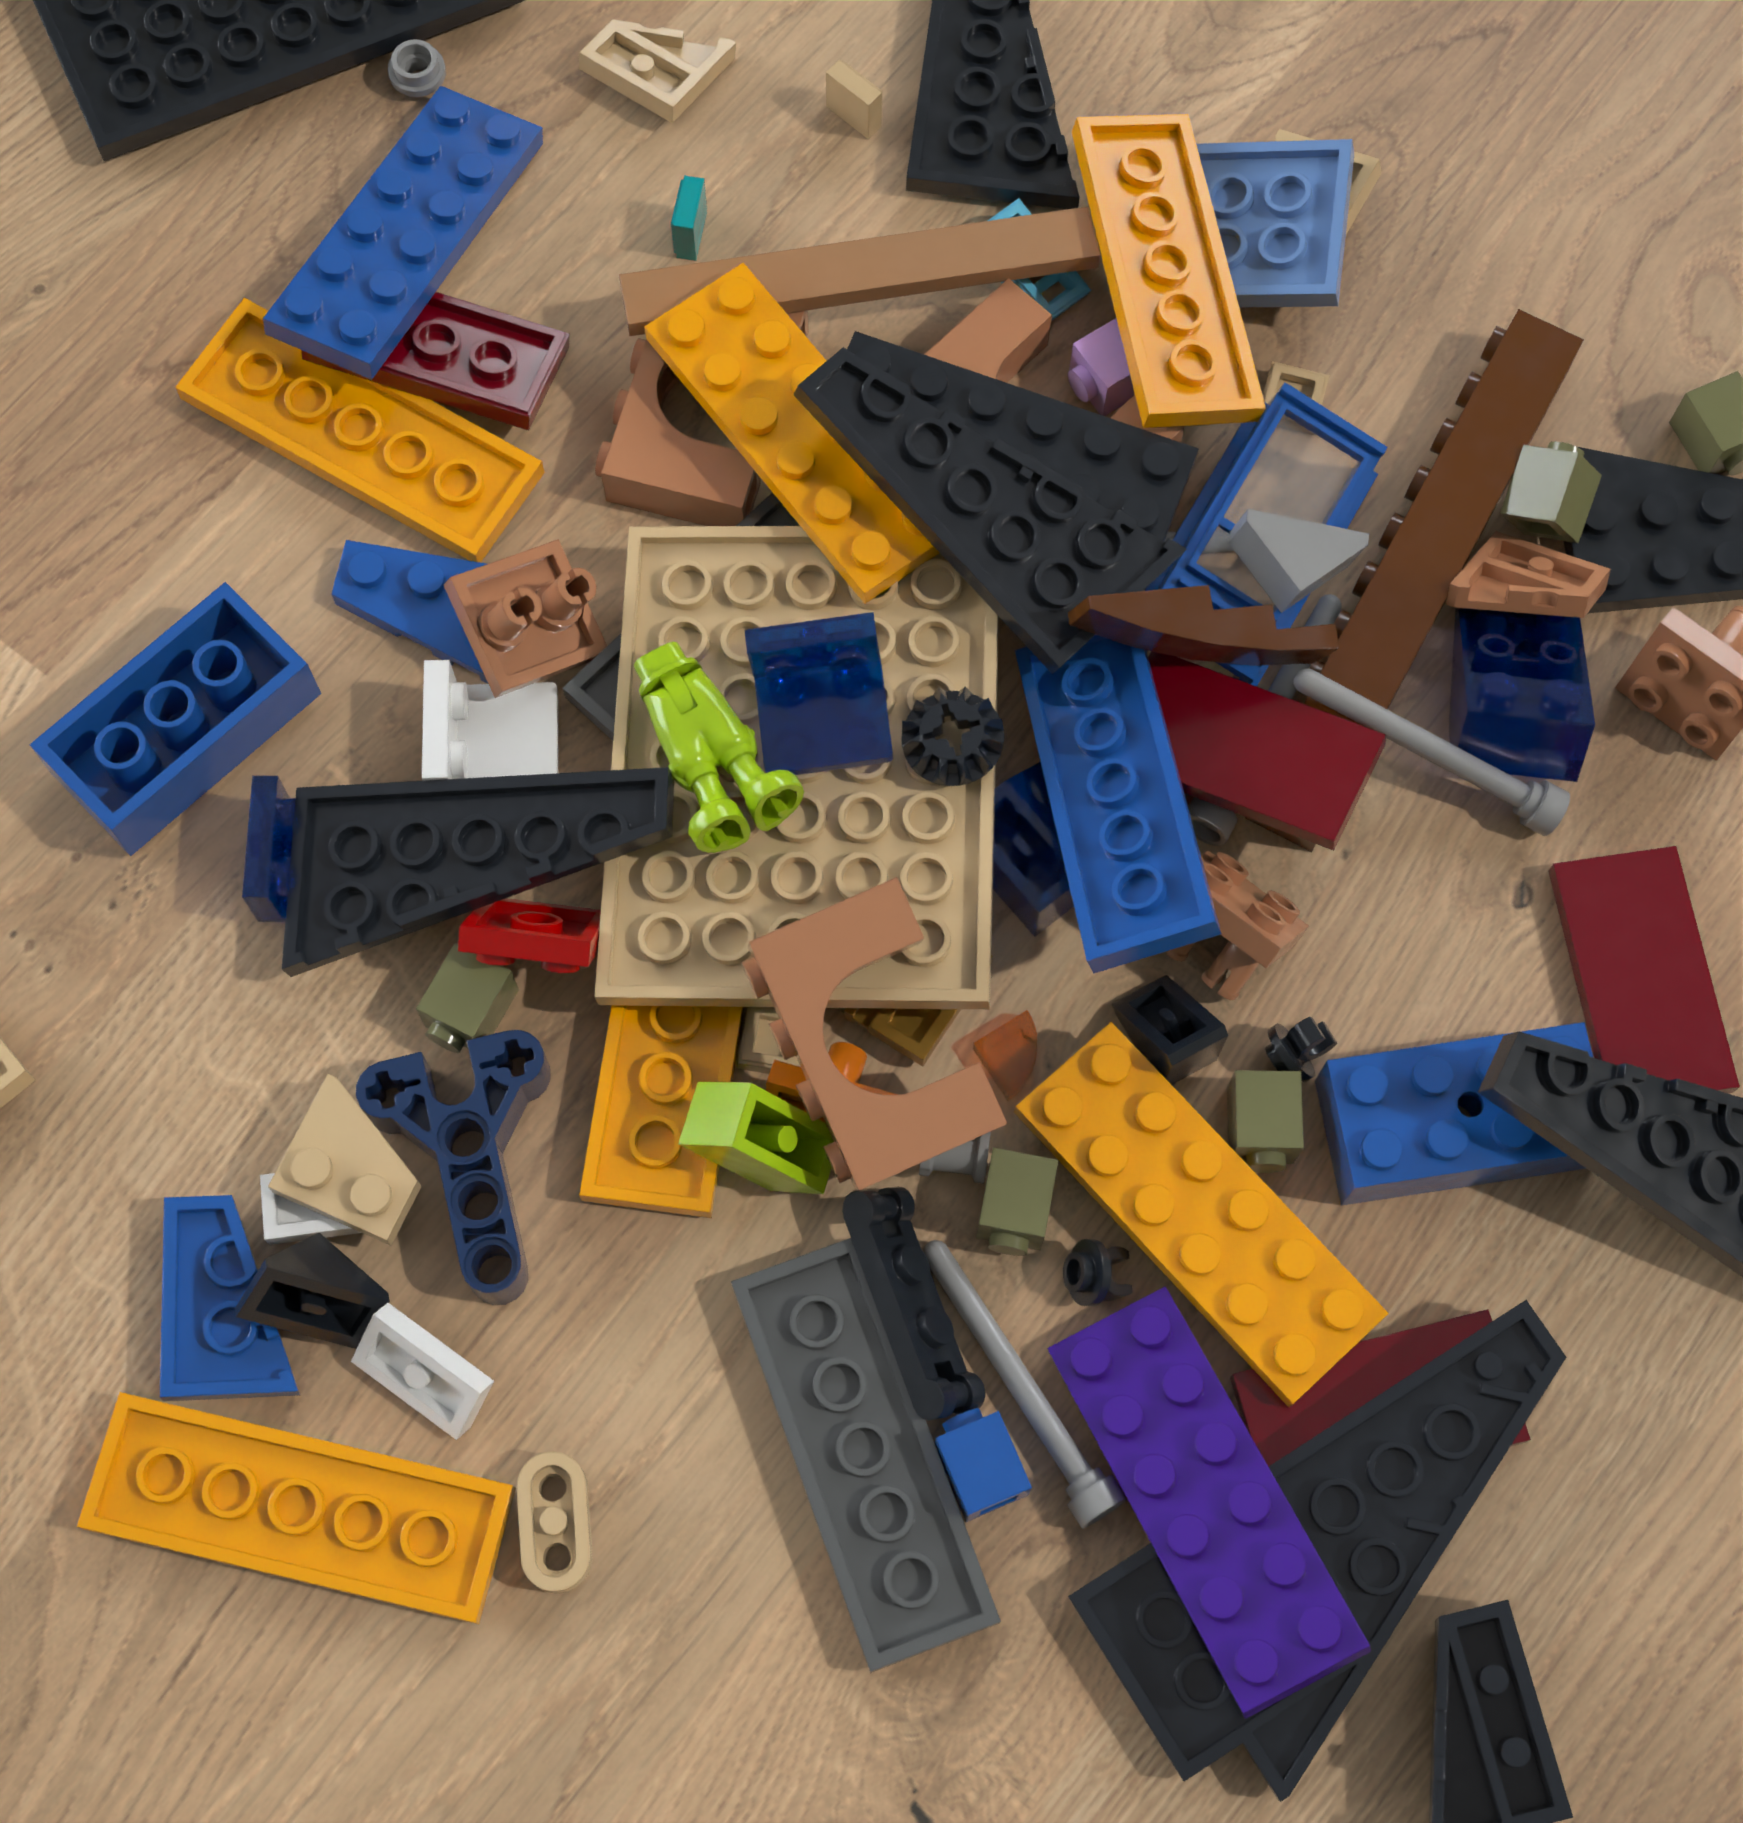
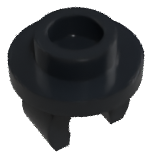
M1308 1017L1297 1023L1289 1031L1278 1023L1269 1028L1267 1033L1271 1044L1265 1047V1051L1277 1071H1301V1081L1307 1082L1315 1076V1070L1310 1060L1324 1055L1338 1043L1325 1022L1322 1021L1316 1024L1313 1017Z
M1083 1239L1077 1242L1071 1253L1066 1257L1063 1265V1281L1073 1300L1081 1306H1097L1102 1301H1113L1132 1294V1285L1117 1284L1111 1278V1264H1117L1130 1259L1129 1251L1119 1246L1107 1249L1102 1242L1095 1239Z

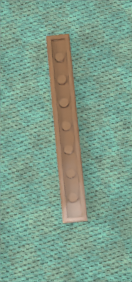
M1087 206L619 274V281L629 336L645 334L644 326L743 262L786 313L1004 282L1008 278L1010 280L1099 268L1101 254Z

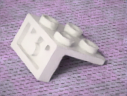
M424 660L423 781L558 773V688L555 683H534L495 698L489 684L466 685V682H457L450 660Z

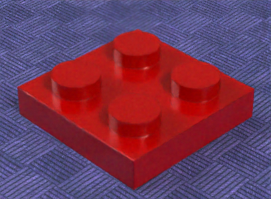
M505 898L473 910L459 927L458 952L475 953L477 961L490 965H510L515 963L516 959L541 961V968L550 972L574 973L580 970V966L589 967L598 953L601 910Z

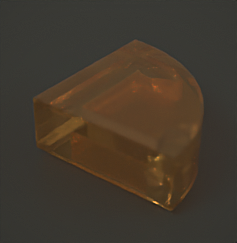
M1028 1010L973 1043L974 1052L1007 1101L1015 1097L1026 1085L1036 1062L1037 1031Z

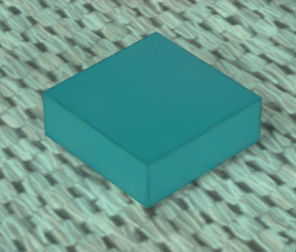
M684 175V179L680 181L671 221L674 253H676V258L697 260L707 216L705 178Z

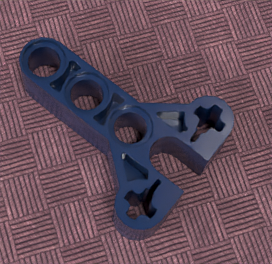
M507 1030L467 1040L475 1077V1087L472 1094L464 1102L457 1105H446L438 1102L432 1071L422 1052L380 1061L369 1066L360 1075L356 1084L357 1101L361 1109L379 1131L388 1134L404 1135L438 1162L460 1268L465 1281L474 1294L488 1304L506 1305L516 1300L524 1292L528 1283V1266L503 1152L528 1102L539 1098L547 1090L551 1080L550 1066L539 1040L531 1033L522 1030ZM517 1057H524L526 1061L524 1063L525 1074L513 1077L511 1070H513L512 1060ZM397 1088L399 1093L394 1098L395 1106L384 1108L381 1103L386 1101V1090ZM476 1131L484 1135L483 1144L476 1153L464 1157L452 1153V1146L461 1134ZM480 1193H490L498 1197L496 1209L489 1217L482 1220H473L465 1216L467 1204L474 1196ZM493 1256H505L512 1260L510 1273L503 1281L497 1284H486L479 1281L480 1268L487 1259Z

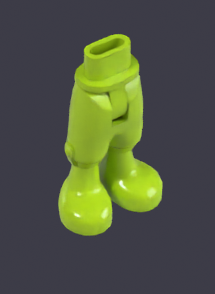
M669 642L635 661L634 669L642 681L639 693L646 704L656 735L670 764L668 767L671 770L672 778L685 790L695 793L700 809L694 814L688 827V834L699 850L707 853H716L734 849L746 843L751 833L750 826L740 808L728 797L719 781L717 767L721 766L728 774H731L758 829L769 831L781 824L796 810L804 795V790L798 777L788 770H776L765 773L755 761L757 743L754 737V730L747 725H743L725 697L704 673L696 659L692 657L686 658L677 642Z

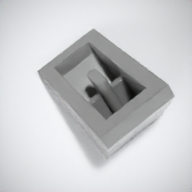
M1253 509L1246 510L1229 535V545L1281 613L1348 568L1368 546L1369 533Z

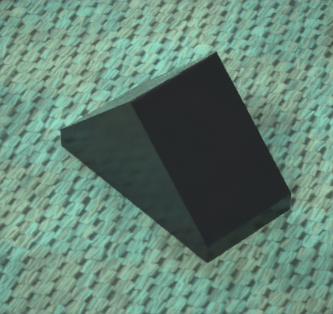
M1164 975L1112 1003L1117 1018L1134 1046L1171 1085L1217 1061L1228 1037L1225 1025L1168 975Z
M317 1233L267 1257L235 1307L237 1318L357 1349L372 1315L389 1303L390 1299L385 1289L321 1233Z

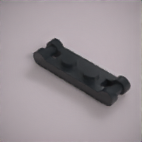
M899 1186L883 1188L878 1192L870 1189L851 1192L843 1202V1217L916 1413L922 1419L931 1421L948 1417L952 1413L959 1415L975 1408H981L985 1401V1387L979 1376L968 1372L954 1337L952 1322L943 1308L930 1273L929 1261L920 1247L911 1223L915 1211V1203L911 1193L904 1187Z

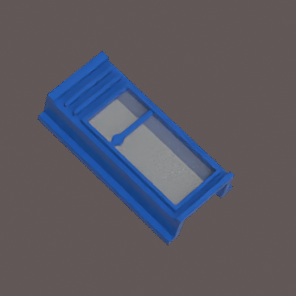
M1286 382L1268 404L1265 403L1266 409L1259 422L1240 424L1172 539L1187 548V550L1146 588V591L1209 585L1213 610L1272 604L1276 628H1291L1310 594L1281 613L1229 545L1230 531L1247 509L1347 529L1378 476V473L1373 470L1388 447ZM1215 662L1233 673L1232 678L1254 686H1258L1269 666Z

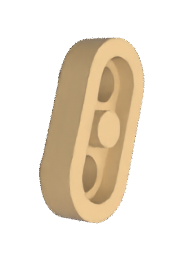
M556 1451L543 1452L531 1458L523 1466L517 1480L521 1564L527 1578L541 1590L549 1593H565L575 1589L585 1580L592 1565L588 1483L584 1471L572 1457ZM553 1477L562 1478L566 1483V1491L563 1497L557 1501L545 1500L542 1496L544 1483ZM565 1546L569 1549L571 1555L569 1564L560 1571L550 1570L546 1564L548 1552L553 1547Z

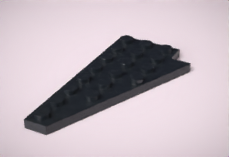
M1527 1300L1268 1466L1369 1642L1370 1653L1245 1719L1151 1543L1068 1596L1182 1781L1185 1782L1243 1744L1277 1800L1281 1802L1290 1796L1567 1358Z

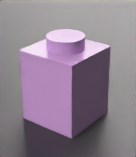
M1117 318L1073 343L1068 371L1069 383L1077 397L1083 402L1090 401L1102 416H1106L1121 407L1135 394Z

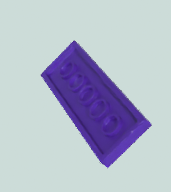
M1166 1286L1047 1348L1057 1370L1245 1719L1371 1652L1369 1642Z

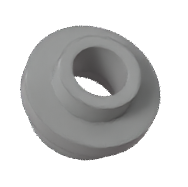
M414 39L405 41L395 48L388 63V74L391 84L397 91L406 96L422 97L435 92L442 85L446 76V67L442 55L433 46L423 40ZM417 70H423L422 72H419V73H412V72L417 71Z

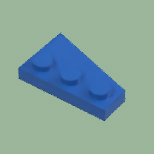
M346 540L331 593L335 604L397 637L403 635L430 649L433 656L441 660H450L451 665L455 662L478 674L481 681L488 684L443 586L450 577L487 564Z
M232 1195L164 1197L160 1398L163 1402L301 1396L278 1328L236 1317L235 1307L256 1275L258 1268Z

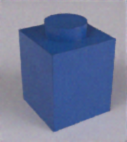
M975 1408L954 1416L942 1424L945 1434L936 1437L935 1446L966 1522L1029 1495L1032 1486L999 1411L983 1417L980 1409Z

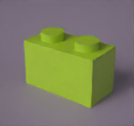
M698 1082L678 1144L769 1191L824 1194L831 1166L823 1146L834 1141L825 1122L819 1119L812 1122L808 1113L753 1083Z

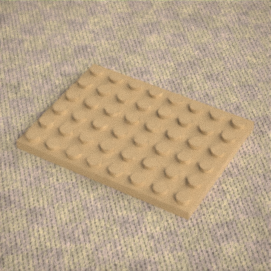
M801 526L629 527L611 770L668 767L670 764L656 735L646 704L640 696L639 687L642 681L634 669V663L641 656L666 643L677 642L686 658L692 657L699 662L704 673L722 693L743 725H747L754 730V737L757 743L755 761L765 773L776 770L790 771L798 777L803 787L804 795L800 805L788 818L771 830L762 831L757 828L740 789L731 774H728L723 767H717L719 781L728 797L740 808L750 826L751 833L746 843L734 849L707 853L699 850L688 834L689 822L700 809L696 795L679 786L674 780L673 836L604 862L595 999L599 1005L774 1007L769 994L757 999L741 962L752 958L748 949L749 942L897 877L924 939L920 944L859 970L844 979L831 994L826 1008L990 1010L995 766L985 776L972 783L961 786L938 785L922 778L911 768L904 756L901 741L902 721H905L912 711L915 700L922 701L933 695L938 687L945 691H960L966 686L972 694L982 699L989 698L997 712L999 616L940 553L932 559L925 561L913 572L864 604ZM950 716L944 717L943 734L935 737V739H947L950 747H954L956 756L961 755L962 734L970 730L969 728L958 729L955 721H951Z

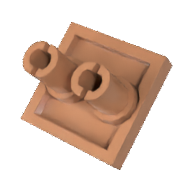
M559 539L450 577L443 585L495 698L587 664L607 647L588 605V602L596 595L597 586L595 579L584 568L571 567Z
M1743 606L1732 608L1712 633L1673 607L1655 629L1615 689L1631 699L1638 708L1649 712L1680 734L1688 744L1701 749L1716 761L1743 728Z
M1206 851L1201 854L1221 935L1229 941L1209 969L1205 970L1201 978L1212 989L1223 980L1230 970L1229 977L1217 993L1233 1001L1237 999L1240 990L1259 964L1267 969L1297 944L1309 925L1298 918L1300 910L1288 898L1272 890H1269L1266 894L1246 878L1249 873L1237 860L1221 852L1214 855L1210 851ZM1195 943L1169 950L1166 955L1176 961L1183 962L1188 957V953Z

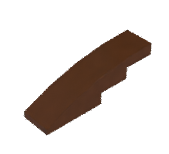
M1209 585L1093 595L1085 598L1068 612L1069 624L1076 628L1130 647L1196 661L1250 666L1314 664L1339 649L1335 624L1277 629L1272 604L1213 610Z

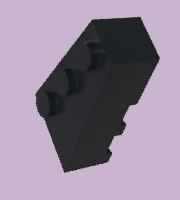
M1504 1600L1439 1616L1435 1620L1429 1823H1553L1573 1818L1509 1601Z

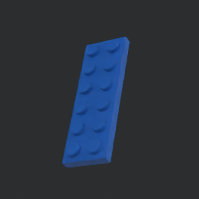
M440 86L263 317L265 335L372 380L543 145V127Z
M1095 635L1052 674L1027 646L1015 650L1085 956L1092 972L1098 973L1221 935L1147 651Z

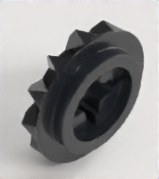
M966 686L960 691H945L938 687L935 693L922 701L915 700L912 711L907 719L902 721L901 741L904 756L908 764L918 775L932 783L943 786H961L972 783L985 776L998 762L1004 746L1003 721L993 708L989 698L982 699L972 694ZM950 716L951 721H955L958 729L969 728L970 730L962 734L961 755L956 756L954 747H950L947 739H935V737L943 734L944 717Z

